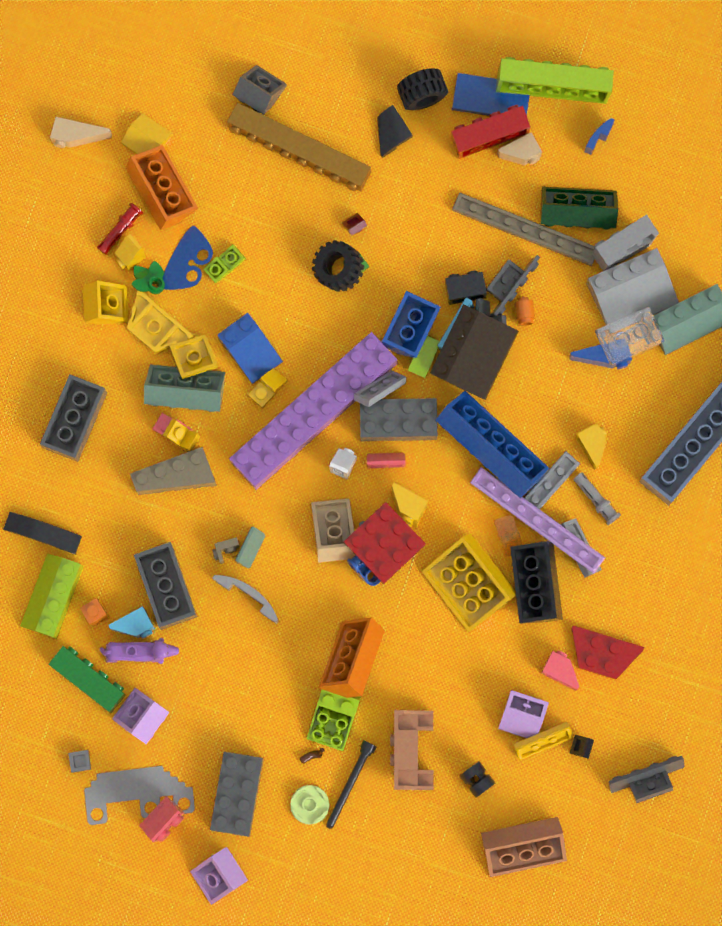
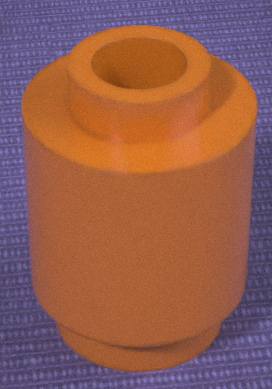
M529 297L518 298L514 305L516 321H518L519 326L534 324L533 300H529Z

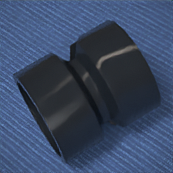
M480 761L460 775L466 785H470L469 790L475 798L495 784L489 774H485L486 769ZM477 775L480 779L475 781L473 776Z

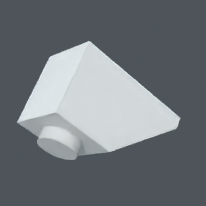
M339 448L329 465L330 472L348 480L357 460V456L354 455L355 452L348 448H344V450Z

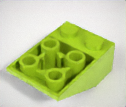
M321 690L306 739L344 751L362 696L346 698Z

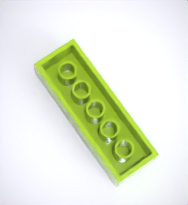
M506 57L504 59L501 58L497 71L496 92L607 104L612 93L614 70H609L607 67L590 68L588 65H580L578 67L572 66L569 63L559 65L553 64L551 61L540 63L534 62L532 59L521 61L513 57Z

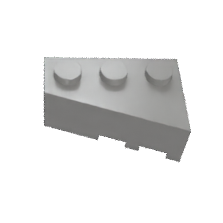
M646 214L622 231H617L611 235L608 240L598 242L591 254L602 271H605L648 248L659 232Z

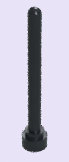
M365 740L362 741L360 745L361 754L326 823L328 829L334 827L368 756H371L372 753L374 754L377 746Z

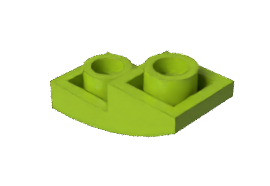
M232 244L219 257H215L203 270L214 283H217L237 268L246 258Z
M427 335L417 358L412 359L408 371L425 378L440 341Z

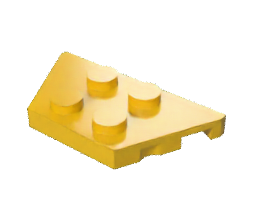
M137 291L127 330L155 354L169 349L171 345L194 338L187 329L146 294Z

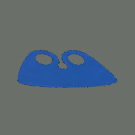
M195 226L187 230L168 262L162 278L165 283L164 289L166 290L184 289L197 285L201 280L202 272L197 266H189V260H194L198 265H204L212 259L213 250L211 245ZM205 249L208 251V258L201 261L197 258V253ZM194 270L197 272L198 277L195 281L190 282L187 280L186 275L189 271Z

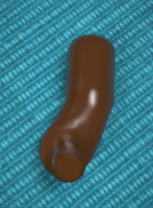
M324 748L304 754L300 757V762L305 764L311 759L321 758L325 751Z

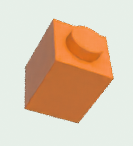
M97 598L80 608L92 627L109 617Z

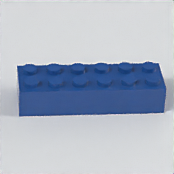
M466 391L450 402L436 419L442 428L448 431L456 441L461 443L519 498L523 497L537 484L549 470L545 463Z

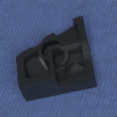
M394 105L388 107L377 117L380 155L383 158L396 150L397 146L411 139L413 135Z

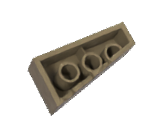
M203 447L130 473L138 495L217 486Z

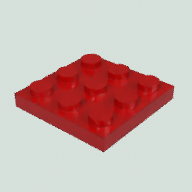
M387 502L343 542L383 585L426 545Z

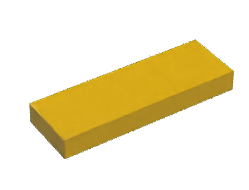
M565 722L517 742L513 746L520 761L568 741L573 736L568 722Z

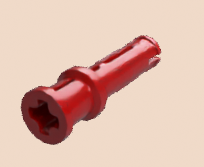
M133 203L129 204L130 207L123 215L119 216L117 224L97 246L103 254L107 255L128 228H132L135 220L144 214Z

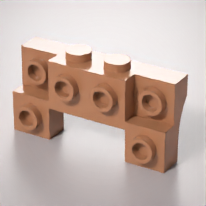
M394 710V734H390V746H394V754H390V766H394V790H434V770H418V731H433V711Z

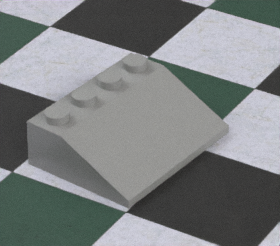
M657 248L589 277L586 282L610 334L679 303L667 268Z

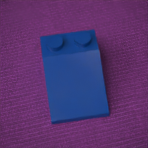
M246 313L217 335L221 344L252 384L283 362L249 313Z

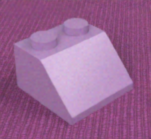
M134 688L112 720L147 744L169 712L137 688Z
M227 847L190 871L211 905L248 881Z

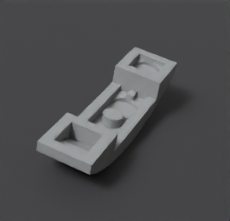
M213 576L212 579L228 591L233 586L242 590L263 605L260 610L262 615L275 624L279 622L272 606L253 587L232 577Z

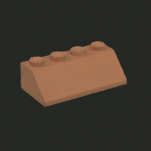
M558 817L481 833L490 877L567 861L564 835Z

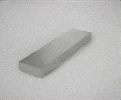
M565 451L524 498L541 509L580 463Z

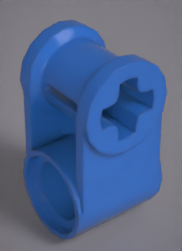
M356 555L352 559H347L348 564L362 581L371 586H376L380 583L375 575L370 580L367 579L371 571Z

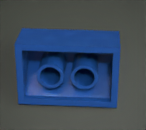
M406 291L382 340L383 345L397 354L417 358L441 307Z

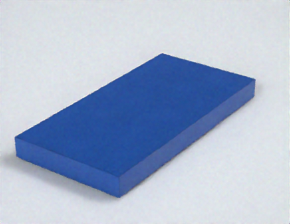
M458 73L452 110L489 116L497 111H500V113L508 111L507 108L518 105V107H524L527 115L530 95L496 92L497 79Z

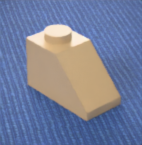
M531 132L498 149L497 155L500 159L525 166L528 163L532 165L538 162L542 150Z

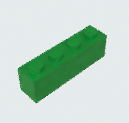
M62 646L48 665L108 712L112 713L126 695L122 692L124 688L117 682H114V684L110 683L107 680L109 676L101 670L96 672L92 669L93 664L86 658L83 661L78 658V652L69 646L67 649Z

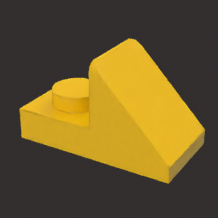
M274 368L260 378L261 381L248 394V397L262 409L288 381Z
M174 419L170 421L163 433L164 437L186 452L192 451L200 438L197 432L188 429Z

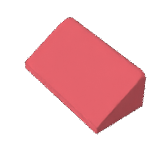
M405 453L367 454V468L405 467L406 464Z

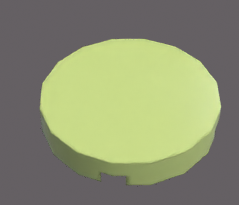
M303 786L297 789L292 796L290 803L291 812L301 823L308 825L316 824L322 821L328 814L329 798L317 786Z

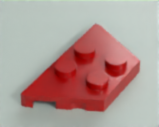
M574 625L571 628L578 668L615 680L645 648Z

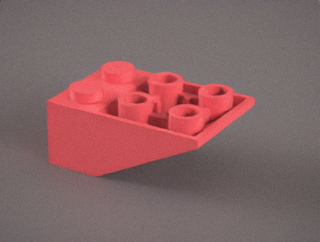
M166 796L139 826L152 842L164 841L171 833L168 830L172 826L177 827L184 819L182 815L185 812Z

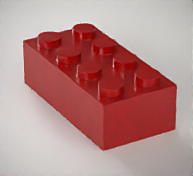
M514 105L507 108L508 111L500 113V111L490 114V118L484 120L478 118L473 120L470 125L465 126L461 124L454 127V131H451V138L458 158L469 156L529 134L531 126L524 107Z

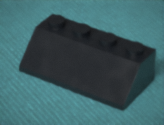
M544 541L511 546L519 624L563 620L554 544Z

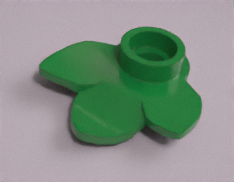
M156 261L152 262L149 269L134 266L133 273L136 280L131 285L140 292L149 291L152 294H160L164 290L165 283L162 279L164 271Z

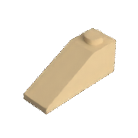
M55 117L50 139L54 146L65 148V146L75 147L109 139L112 137V133L109 128Z

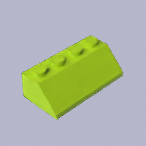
M47 554L20 626L57 639L83 566L80 563L63 557Z

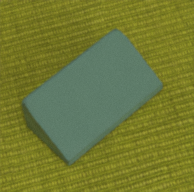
M253 526L250 528L236 557L237 564L248 569L251 568L265 538L263 532Z

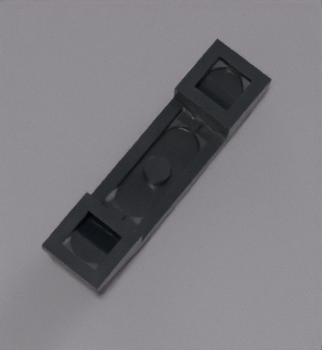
M9 512L3 528L5 531L48 544L75 555L82 536L13 512Z

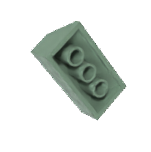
M718 284L649 318L647 323L665 355L722 327V291Z
M150 364L144 384V404L220 412L225 372L209 370L182 379L176 367Z

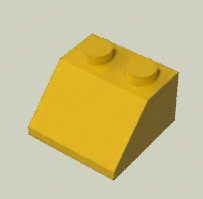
M94 281L83 285L85 323L98 325L128 323L127 285Z
M393 483L391 494L397 514L410 528L412 526L416 528L427 509L428 500Z

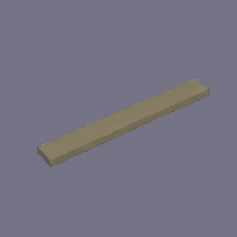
M460 192L458 194L452 211L592 267L595 258L591 253L595 246Z

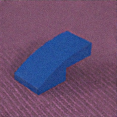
M610 118L594 132L586 145L585 153L592 154L598 139L606 141L615 119Z

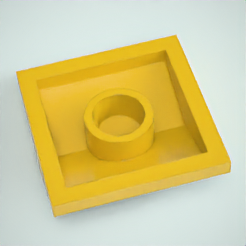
M142 113L130 125L121 144L134 153L139 154L161 145L165 146L173 133Z
M206 334L170 346L176 368L182 379L218 368Z

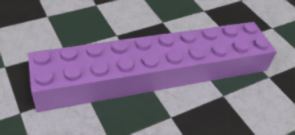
M371 332L229 458L231 464L257 490L355 402L354 394L395 367L397 365V358Z

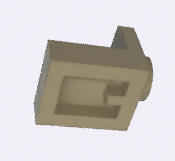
M237 537L215 543L216 549H213L215 561L219 560L220 564H223L222 552L230 554L237 551L236 548L240 547Z

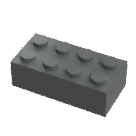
M69 374L40 442L41 447L79 462L108 393L106 389Z
M437 398L381 399L370 407L360 403L361 442L437 440Z
M171 542L134 555L158 627L161 630L198 617Z
M230 752L223 753L210 827L211 831L251 836L263 758Z

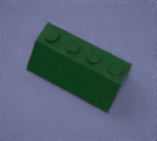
M542 186L541 224L546 226L596 227L605 230L616 229L618 217L616 190Z

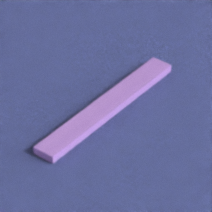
M483 467L479 469L470 483L592 573L596 572L606 558L524 497L519 498L502 481Z

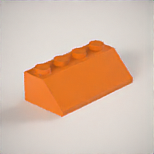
M163 145L130 157L126 169L160 230L178 224L198 209Z
M372 617L342 621L319 684L320 689L346 698L363 695L385 632Z

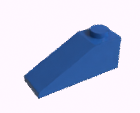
M626 338L574 351L569 355L572 361L607 368L617 367V369L628 367V364L632 361Z

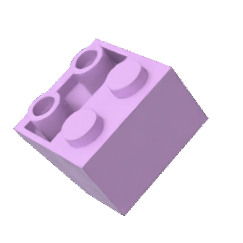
M511 690L498 729L524 738L538 734L549 702Z

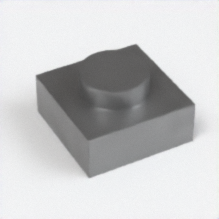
M89 750L68 753L71 773L92 770Z

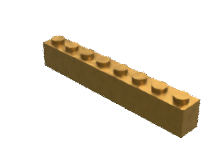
M236 104L227 121L228 128H230L229 130L232 133L242 134L253 143L257 141L263 144L262 146L267 150H276L280 152L279 154L286 159L292 158L303 167L307 165L313 168V171L319 175L325 174L336 183L342 182L346 184V187L352 191H362L371 174L370 166L242 104Z

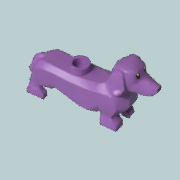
M160 638L155 643L109 642L106 644V649L100 648V652L106 656V663L134 661L163 664L164 658L177 655L179 648L164 643V639Z

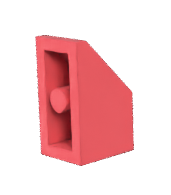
M559 650L556 652L552 651L541 674L577 691L579 684L571 660L567 658L568 655Z

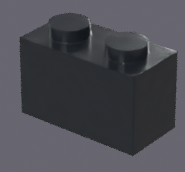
M475 270L467 272L466 275L452 274L445 278L449 305L463 303L465 298L472 301L479 298L486 299L487 291L483 272Z

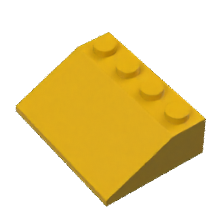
M471 533L459 539L421 571L468 632L472 631L516 596L514 588Z

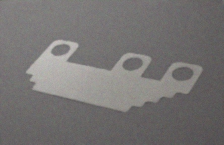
M163 766L97 774V780L91 782V787L84 789L87 821L90 825L107 822L106 803L139 799L141 816L146 818L149 815L144 810L147 802H154L158 806L160 797L173 795V802L177 806L179 799L183 797L189 799L190 807L187 810H183L184 814L192 813L195 809L193 788L185 787V782H178V777H171L169 771L164 772ZM95 808H100L103 811V817L99 821L91 818V811Z

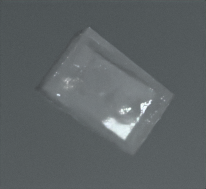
M650 307L595 330L610 365L651 350L665 342Z

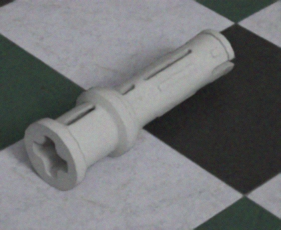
M583 472L573 479L595 505L596 512L600 513L607 521V525L612 524L621 516L610 505L611 502L601 496Z

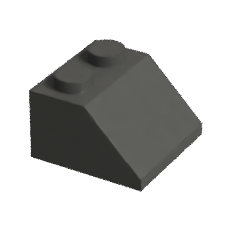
M256 65L240 77L233 96L237 97L240 102L251 106L256 112L265 114L273 107L287 84Z

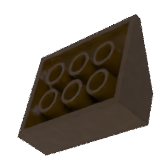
M463 304L430 374L486 400L519 331Z

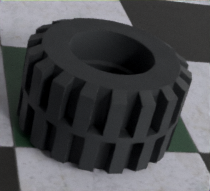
M435 68L423 69L412 73L397 85V90L406 110H421L440 102L448 93L441 71Z
M334 240L332 243H325L326 246H321L319 253L317 251L315 253L316 259L312 260V263L315 264L312 267V271L315 272V278L318 279L319 283L331 290L338 292L342 290L344 292L347 291V287L352 289L354 283H359V276H363L361 270H364V265L361 263L364 261L360 256L361 254L355 248L342 241ZM344 257L345 264L342 271L333 275L332 266L334 262Z

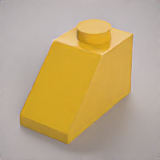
M131 234L126 236L115 252L117 264L122 269L126 268L128 271L146 258L142 246Z
M597 423L576 435L578 443L594 470L600 465L607 440L605 429L602 426L599 427Z

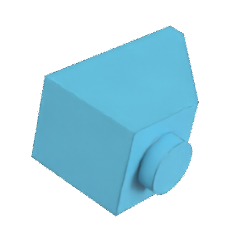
M143 606L108 625L112 631L136 638L142 637V639L153 634L152 630L155 629Z

